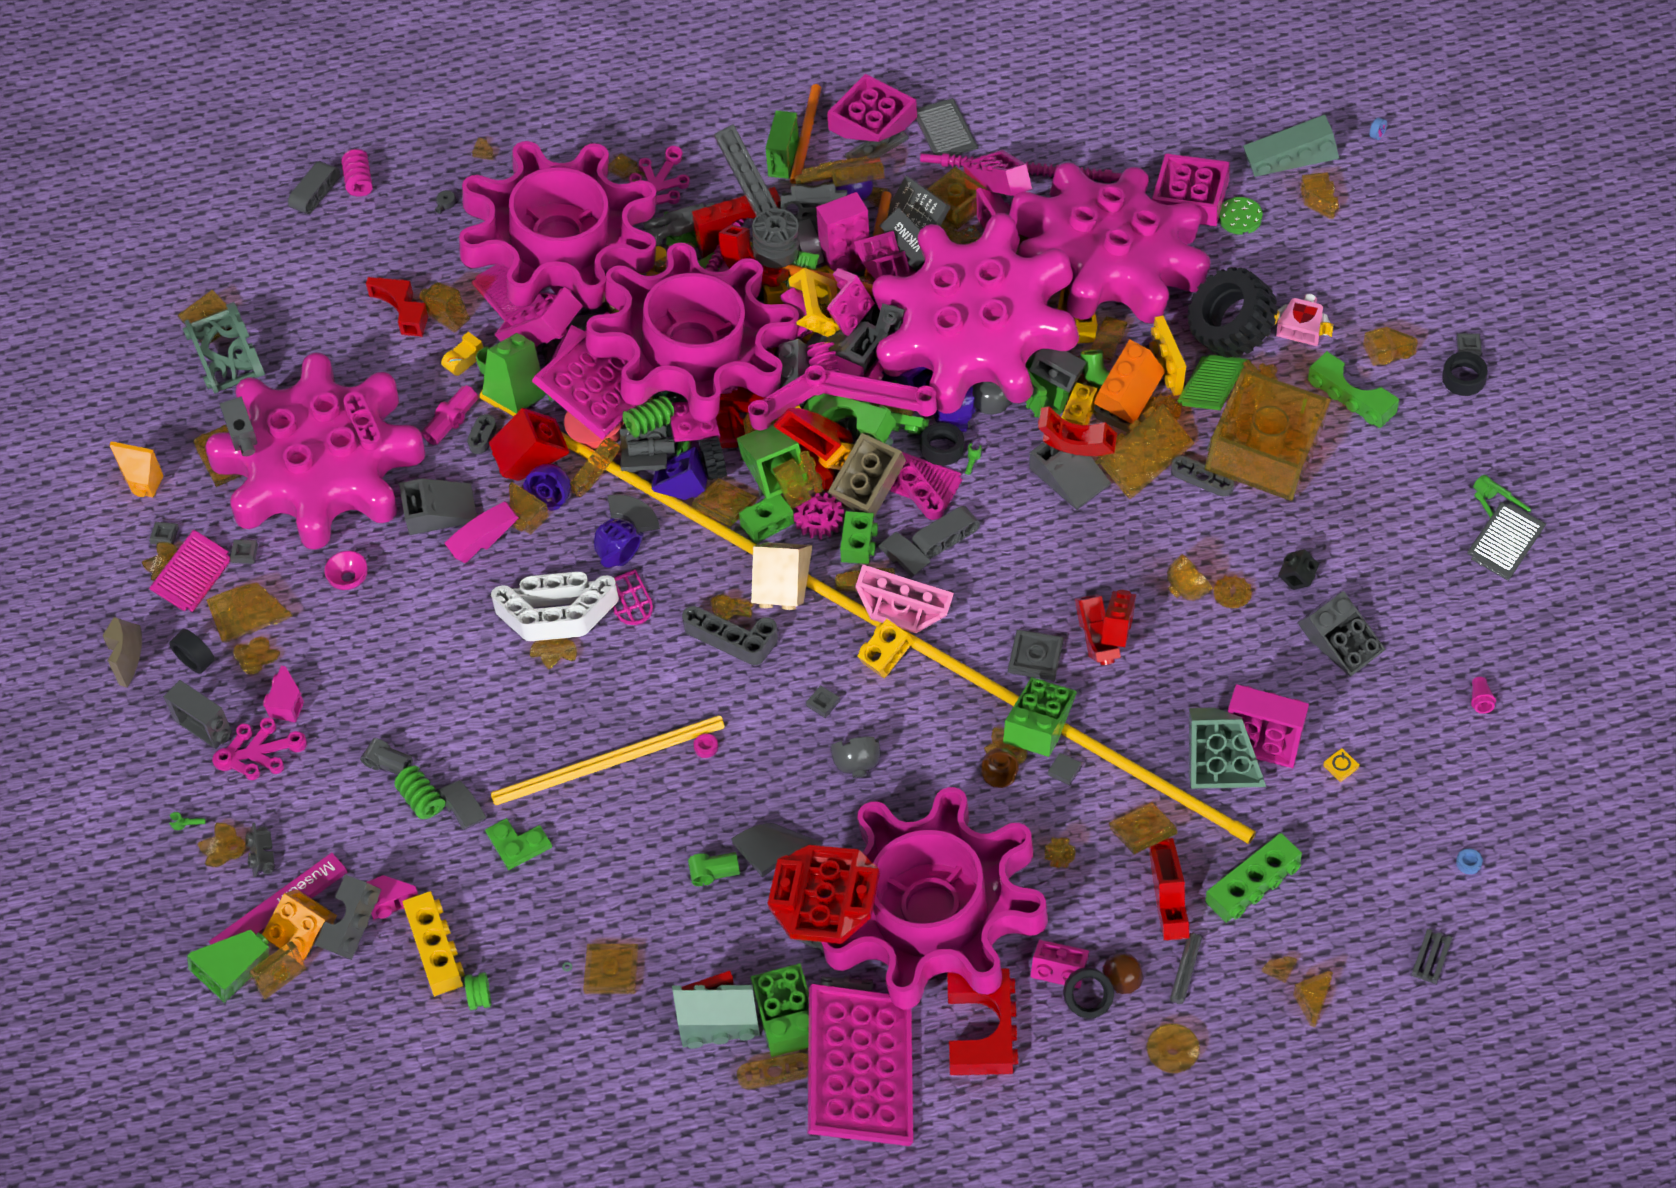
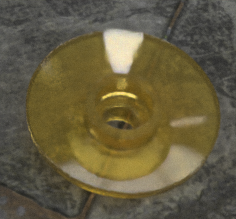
M1165 1024L1156 1028L1148 1038V1057L1162 1071L1168 1073L1184 1072L1190 1069L1199 1057L1200 1046L1198 1039L1185 1026ZM1170 1049H1175L1178 1053L1176 1055H1171L1168 1053V1051Z

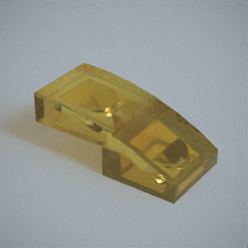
M1106 316L1091 350H1102L1103 359L1112 361L1128 323Z

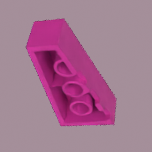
M1004 150L962 162L968 187L983 188L991 192L1016 196L1018 193L1032 190L1027 165Z
M563 287L558 291L556 297L551 294L541 304L536 302L527 310L524 309L506 319L494 335L500 341H503L518 333L534 342L535 347H537L539 344L548 343L552 339L562 338L567 332V326L583 305L566 287Z

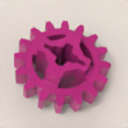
M816 492L815 497L808 494L806 501L800 499V506H795L794 522H796V528L801 529L802 535L809 533L811 539L815 535L822 539L824 534L831 537V531L838 533V526H843L844 509H842V503L837 502L835 497L829 499L828 493H825L823 497L820 496L819 492Z

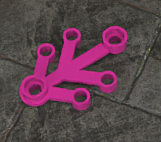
M670 146L666 149V161L656 177L651 168V160L648 158H641L639 160V170L644 172L646 180L656 187V193L674 187H679L680 189L689 187L690 178L685 174H681L677 178L665 180L672 167L682 161V150L678 146ZM638 173L631 174L629 176V183L634 182L632 181L633 179L642 180L641 175ZM670 190L668 194L656 196V205L666 202L677 204L680 201V193L677 190Z
M264 718L260 722V731L246 749L239 750L243 742L252 737V730L248 724H241L237 727V736L227 748H222L215 752L212 762L218 770L228 771L234 769L244 774L248 780H256L260 776L258 766L253 763L246 765L240 762V760L250 759L268 768L271 773L279 774L284 770L282 760L278 757L269 758L263 754L287 748L292 752H301L306 748L307 740L303 733L294 731L285 739L262 744L269 734L276 730L274 720L272 718ZM267 724H272L269 728H265ZM248 730L247 733L241 734L242 731ZM274 764H280L276 768L272 767ZM256 770L253 774H248L249 771Z

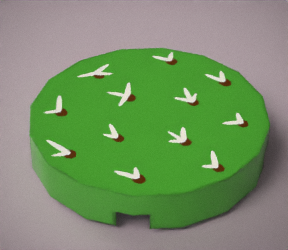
M1234 197L1228 199L1221 207L1219 215L1222 228L1233 234L1243 235V232L1252 233L1259 228L1262 222V209L1258 203L1249 198Z

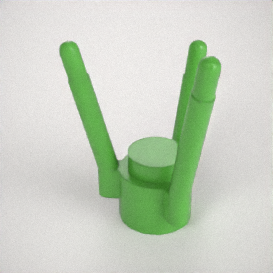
M1482 475L1474 483L1473 488L1477 491L1474 496L1481 502L1490 518L1493 512L1484 498L1491 499L1497 492L1525 511H1531L1528 506L1513 497L1511 492L1495 483L1487 475Z

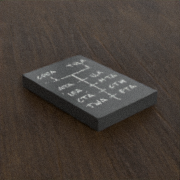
M906 175L890 203L888 216L900 208L921 230L929 224L941 226L951 206L913 178Z

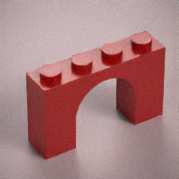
M769 188L768 190L777 207L781 209V198L776 188ZM745 195L692 211L697 246L702 259L717 249L720 231L737 220L744 218L754 219L756 217Z
M1009 968L1001 969L1002 983L994 993L988 995L977 993L961 975L947 972L948 1004H982L991 1008L1000 1020L995 1032L984 1039L949 1041L950 1075L1013 1074V1065H1018V1049H1012V1041H1017V1025L1011 1024V1017H1016V1001H1011L1010 994H1015V978H1010Z

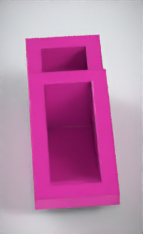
M504 501L468 522L445 542V545L456 559L466 563L481 548L487 550L519 517L510 505Z

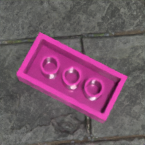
M855 192L817 206L818 236L825 261L821 263V266L827 265L834 272L837 268H840L852 274L866 269L854 243L855 241L869 238L868 209L858 193Z

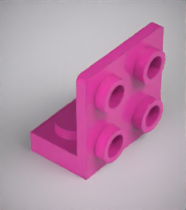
M837 268L832 275L838 282L837 286L841 290L828 305L827 310L843 334L849 336L875 303L857 275Z
M688 402L671 403L674 408V415L670 417V424L675 442L702 440L715 436L720 438L716 417L709 422H699L692 417Z

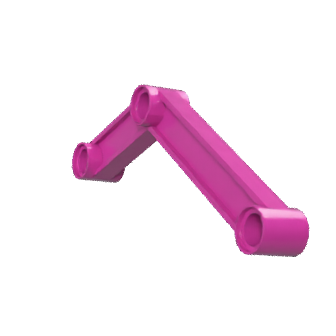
M812 365L806 369L805 374L763 400L753 401L748 407L752 427L755 430H765L771 425L772 421L782 416L788 408H795L814 395L829 394L917 411L922 416H931L937 411L936 392L930 386L918 388L829 371L820 365Z

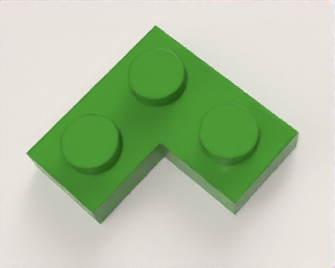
M507 818L485 829L486 835L508 871L552 848L550 840L540 825L520 836H517Z

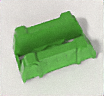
M1027 361L1026 368L1034 387L1033 394L1025 401L1027 409H1031L1037 418H1040L1041 408L1048 406L1060 415L1064 410L1070 392L1030 372L1032 364Z

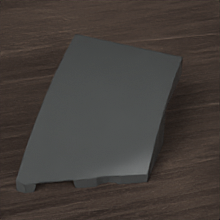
M765 823L751 827L731 838L732 844L762 877L776 868L778 858L785 855L789 856L807 845H822L818 840L775 823Z

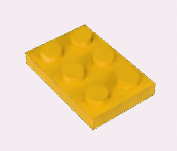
M1158 316L1154 318V326L1151 327L1152 341L1149 342V348L1152 354L1156 355L1158 362L1165 370L1164 381L1167 389L1170 388L1173 395L1177 396L1183 391L1186 364L1164 316Z

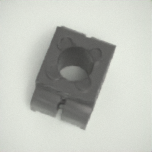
M824 182L819 185L792 184L791 193H782L780 196L781 209L787 210L789 204L797 205L799 212L793 215L798 221L810 218L818 236L816 207L847 196V190H836V182Z

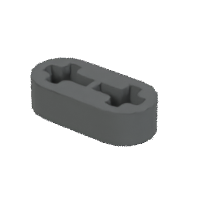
M484 414L476 419L467 439L469 450L472 453L481 454L489 448V442L494 437L497 429L493 416ZM487 423H490V425H487L483 431L482 426H485Z

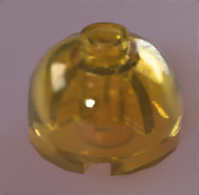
M1183 554L1169 565L1167 579L1170 586L1168 590L1175 598L1181 596L1187 601L1200 600L1213 587L1204 575L1199 573L1195 568L1196 566Z

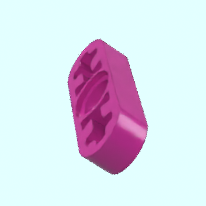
M359 392L346 394L343 399L345 411L361 446L366 450L377 449L381 445L380 432L363 395ZM352 401L358 403L359 410L355 411V407L351 403ZM361 417L369 420L364 425L356 423L357 419ZM369 431L374 440L370 441L367 439L366 432Z

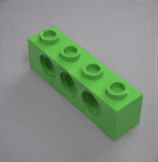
M1282 833L1278 834L1207 890L1205 903L1226 923L1232 918L1238 919L1245 912V908L1251 903L1253 905L1257 904L1267 890L1276 889L1281 884L1282 878L1287 874L1293 875L1299 870L1302 852ZM1275 863V864H1277V865H1279V866L1273 867V866H1270L1269 864ZM1251 878H1258L1261 881H1252ZM1237 892L1240 893L1241 896H1234L1232 893Z

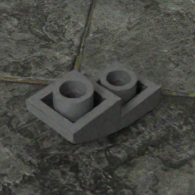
M810 218L798 221L799 251L820 255L817 264L825 262L817 233Z
M898 532L893 533L878 546L893 564L897 561L911 578L931 562L913 543Z
M460 780L438 790L441 798L446 802L447 810L449 812L453 811L462 830L479 824L486 819L478 802Z

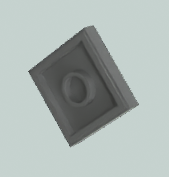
M1017 630L1008 665V673L1055 681L1064 637Z

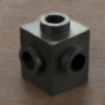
M1305 549L1291 552L1284 558V563L1278 576L1293 590L1308 587L1316 576L1319 563Z

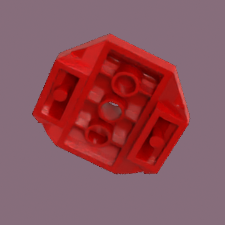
M807 845L789 856L785 855L777 859L768 907L790 939L842 944L871 919L880 876L879 868L859 849Z

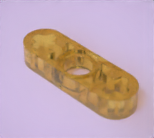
M611 438L603 440L571 481L570 491L578 497L586 494L618 454L620 445Z
M795 1053L745 1063L737 1070L738 1083L742 1088L750 1090L805 1079L808 1077V1055L805 1053ZM799 1061H802L804 1065V1070L799 1071L798 1067H796ZM787 1063L789 1064V1069H790V1073H789V1074H787V1071H786V1065H785V1064H787ZM772 1066H778L782 1069V1072L777 1077H771L767 1073L768 1069ZM761 1068L763 1070L764 1079H761L759 1069ZM746 1072H751L753 1075L751 1081H747L745 1077Z

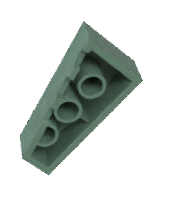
M1325 115L1243 146L1254 177L1339 159L1334 134Z

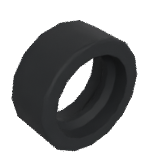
M1471 352L1455 353L1447 358L1444 364L1442 381L1445 387L1454 394L1460 396L1477 394L1486 383L1487 365L1481 357ZM1458 367H1468L1477 372L1478 377L1474 380L1465 381L1456 378L1451 371Z
M944 422L934 423L926 427L921 436L920 450L922 456L934 465L945 466L957 462L963 455V432L957 426ZM943 438L954 442L956 445L950 449L943 450L932 447L929 443L935 439Z
M182 629L169 642L170 648L178 659L196 673L201 674L215 660L208 646L187 629Z
M1088 967L1078 969L1070 974L1065 981L1063 995L1065 1003L1072 1012L1079 1017L1091 1019L1097 1018L1108 1011L1113 1002L1114 990L1112 983L1106 975L1097 969ZM1083 978L1096 979L1103 987V999L1094 1008H1083L1074 999V987Z

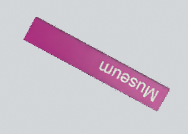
M330 853L208 941L209 944H214L248 930H252L255 934H262L284 893L297 889L312 899L347 874L346 868L333 853Z

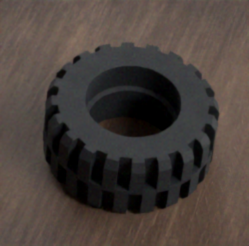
M1236 267L1227 268V271L1224 269L1216 272V275L1208 276L1206 278L1207 281L1197 287V293H1193L1191 297L1192 304H1189L1188 313L1190 314L1187 318L1188 324L1195 338L1214 354L1226 358L1232 356L1240 357L1243 356L1244 352L1248 354L1254 351L1253 348L1259 347L1264 343L1262 340L1270 335V328L1276 322L1274 315H1277V306L1275 305L1277 300L1272 289L1251 271L1245 268L1237 269ZM1244 299L1242 309L1237 317L1230 323L1221 326L1226 310L1233 303Z

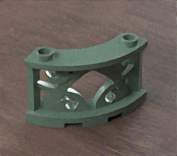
M235 302L227 304L226 310L190 323L189 320H185L186 327L182 328L187 340L192 339L207 375L203 377L207 389H213L214 394L237 385L245 378H258L265 375L252 343L248 344L246 341L249 338V334ZM217 333L227 338L240 337L229 346V357L219 355L209 349V345ZM197 339H198V340H202L200 346H199V343H198ZM235 350H243L241 354L236 353L237 359H234ZM204 356H205L206 358H208L209 360L213 361V362H211V364L209 365V367H208V365H207V362H206ZM226 367L231 368L232 379L219 384L215 379V372L222 371V376L225 378L227 375ZM236 369L253 370L252 372L246 373L239 377H237Z

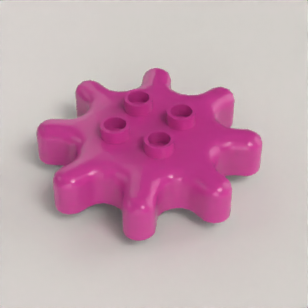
M523 141L517 143L512 150L513 176L505 180H494L481 175H471L462 183L463 208L467 214L482 219L484 222L467 227L460 232V259L466 267L472 269L494 264L503 265L508 268L507 296L511 304L517 307L530 306L538 294L547 287L561 286L570 289L575 294L577 300L583 305L582 307L597 309L602 306L606 298L605 272L610 268L619 265L626 266L637 273L643 274L649 272L654 267L656 257L655 238L648 232L636 229L633 226L646 222L654 216L656 211V187L644 180L627 184H616L608 180L609 153L606 147L601 144L593 143L584 146L578 156L571 162L555 163L546 159L537 144Z
M1065 162L1060 164L1055 170L1050 197L1040 196L1031 192L1018 193L1012 199L1009 216L1014 219L1018 234L1030 238L1020 244L1017 255L1031 258L1053 248L1060 249L1068 255L1073 279L1066 286L1070 291L1066 309L1073 317L1089 319L1094 315L1100 303L1117 301L1126 304L1139 320L1151 324L1154 323L1155 317L1164 315L1169 298L1167 286L1189 292H1197V287L1201 283L1204 284L1206 282L1211 264L1210 257L1204 251L1188 245L1193 243L1196 238L1201 221L1200 209L1193 203L1184 202L1175 205H1165L1152 200L1146 195L1149 182L1148 175L1139 167L1127 168L1122 173L1118 182L1105 184L1089 179L1074 163Z
M997 213L992 216L987 222L981 238L969 244H956L952 242L939 225L929 224L924 226L918 234V243L925 259L921 269L908 277L882 275L874 281L872 286V293L879 310H881L882 303L904 309L903 323L900 328L878 343L876 354L883 371L890 376H900V374L917 367H924L933 371L929 386L936 392L937 410L942 413L950 414L956 412L963 404L968 389L980 382H993L997 384L1005 397L1013 403L1027 401L1033 394L1034 389L1026 368V362L1029 357L1040 349L1068 351L1074 348L1079 341V333L1074 317L1064 310L1047 306L1050 296L1068 286L1073 279L1068 255L1064 251L1055 248L1031 258L1017 255L1020 237L1014 219L1005 213Z
M675 243L667 250L666 270L658 275L644 276L631 268L620 265L614 266L607 271L605 297L607 302L619 310V312L595 315L587 321L586 348L589 354L594 357L621 358L628 362L621 372L620 390L622 399L627 404L632 406L642 405L658 392H676L687 399L690 413L694 419L699 422H709L718 415L721 391L727 388L743 387L761 397H767L779 390L782 362L766 349L777 348L779 344L797 338L798 325L796 321L799 320V313L796 308L788 304L769 305L763 304L756 299L761 292L763 267L758 261L748 258L741 259L726 271L712 272L699 265L695 249L691 245Z
M315 352L304 358L301 378L295 385L282 390L272 389L254 377L245 378L238 383L235 391L236 397L242 396L257 440V444L254 445L255 453L245 457L242 456L240 450L235 451L229 432L213 434L208 438L205 445L208 460L214 472L223 475L239 474L248 478L244 484L234 491L230 499L231 509L238 526L244 529H252L261 525L274 514H289L296 518L301 543L308 549L316 550L327 545L331 536L332 521L342 512L357 510L376 523L389 522L396 516L397 505L394 491L383 480V477L392 468L410 467L421 463L425 457V448L422 434L415 426L392 425L383 421L386 416L395 410L399 403L395 379L391 374L376 372L357 386H342L335 383L329 358L323 353ZM350 392H359L363 395L379 429L381 445L375 450H366L361 446L345 411L343 399ZM352 401L351 403L354 405L355 411L359 410L358 403ZM361 417L357 419L356 423L364 425L369 420ZM369 431L366 432L367 439L370 441L374 440Z
M947 787L938 792L929 815L915 822L898 820L889 808L881 802L875 801L864 804L859 809L857 816L862 839L867 845L862 853L879 868L880 872L870 920L842 944L821 942L827 964L834 970L839 971L851 969L866 960H878L887 964L886 983L891 1002L901 1009H912L917 1006L922 999L928 980L941 973L954 972L966 979L971 988L979 994L988 995L994 993L1002 983L1000 959L992 947L995 941L1006 934L1038 935L1044 931L1048 923L1047 905L1044 895L1034 889L1013 885L1009 881V878L1014 873L1025 868L1033 858L1032 835L1029 828L1021 823H1010L989 834H981L971 830L968 827L969 809L967 797L961 789L955 787Z

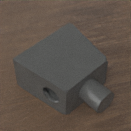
M242 396L219 403L235 451L240 450L242 456L245 457L253 455L255 453L254 445L257 444V440Z

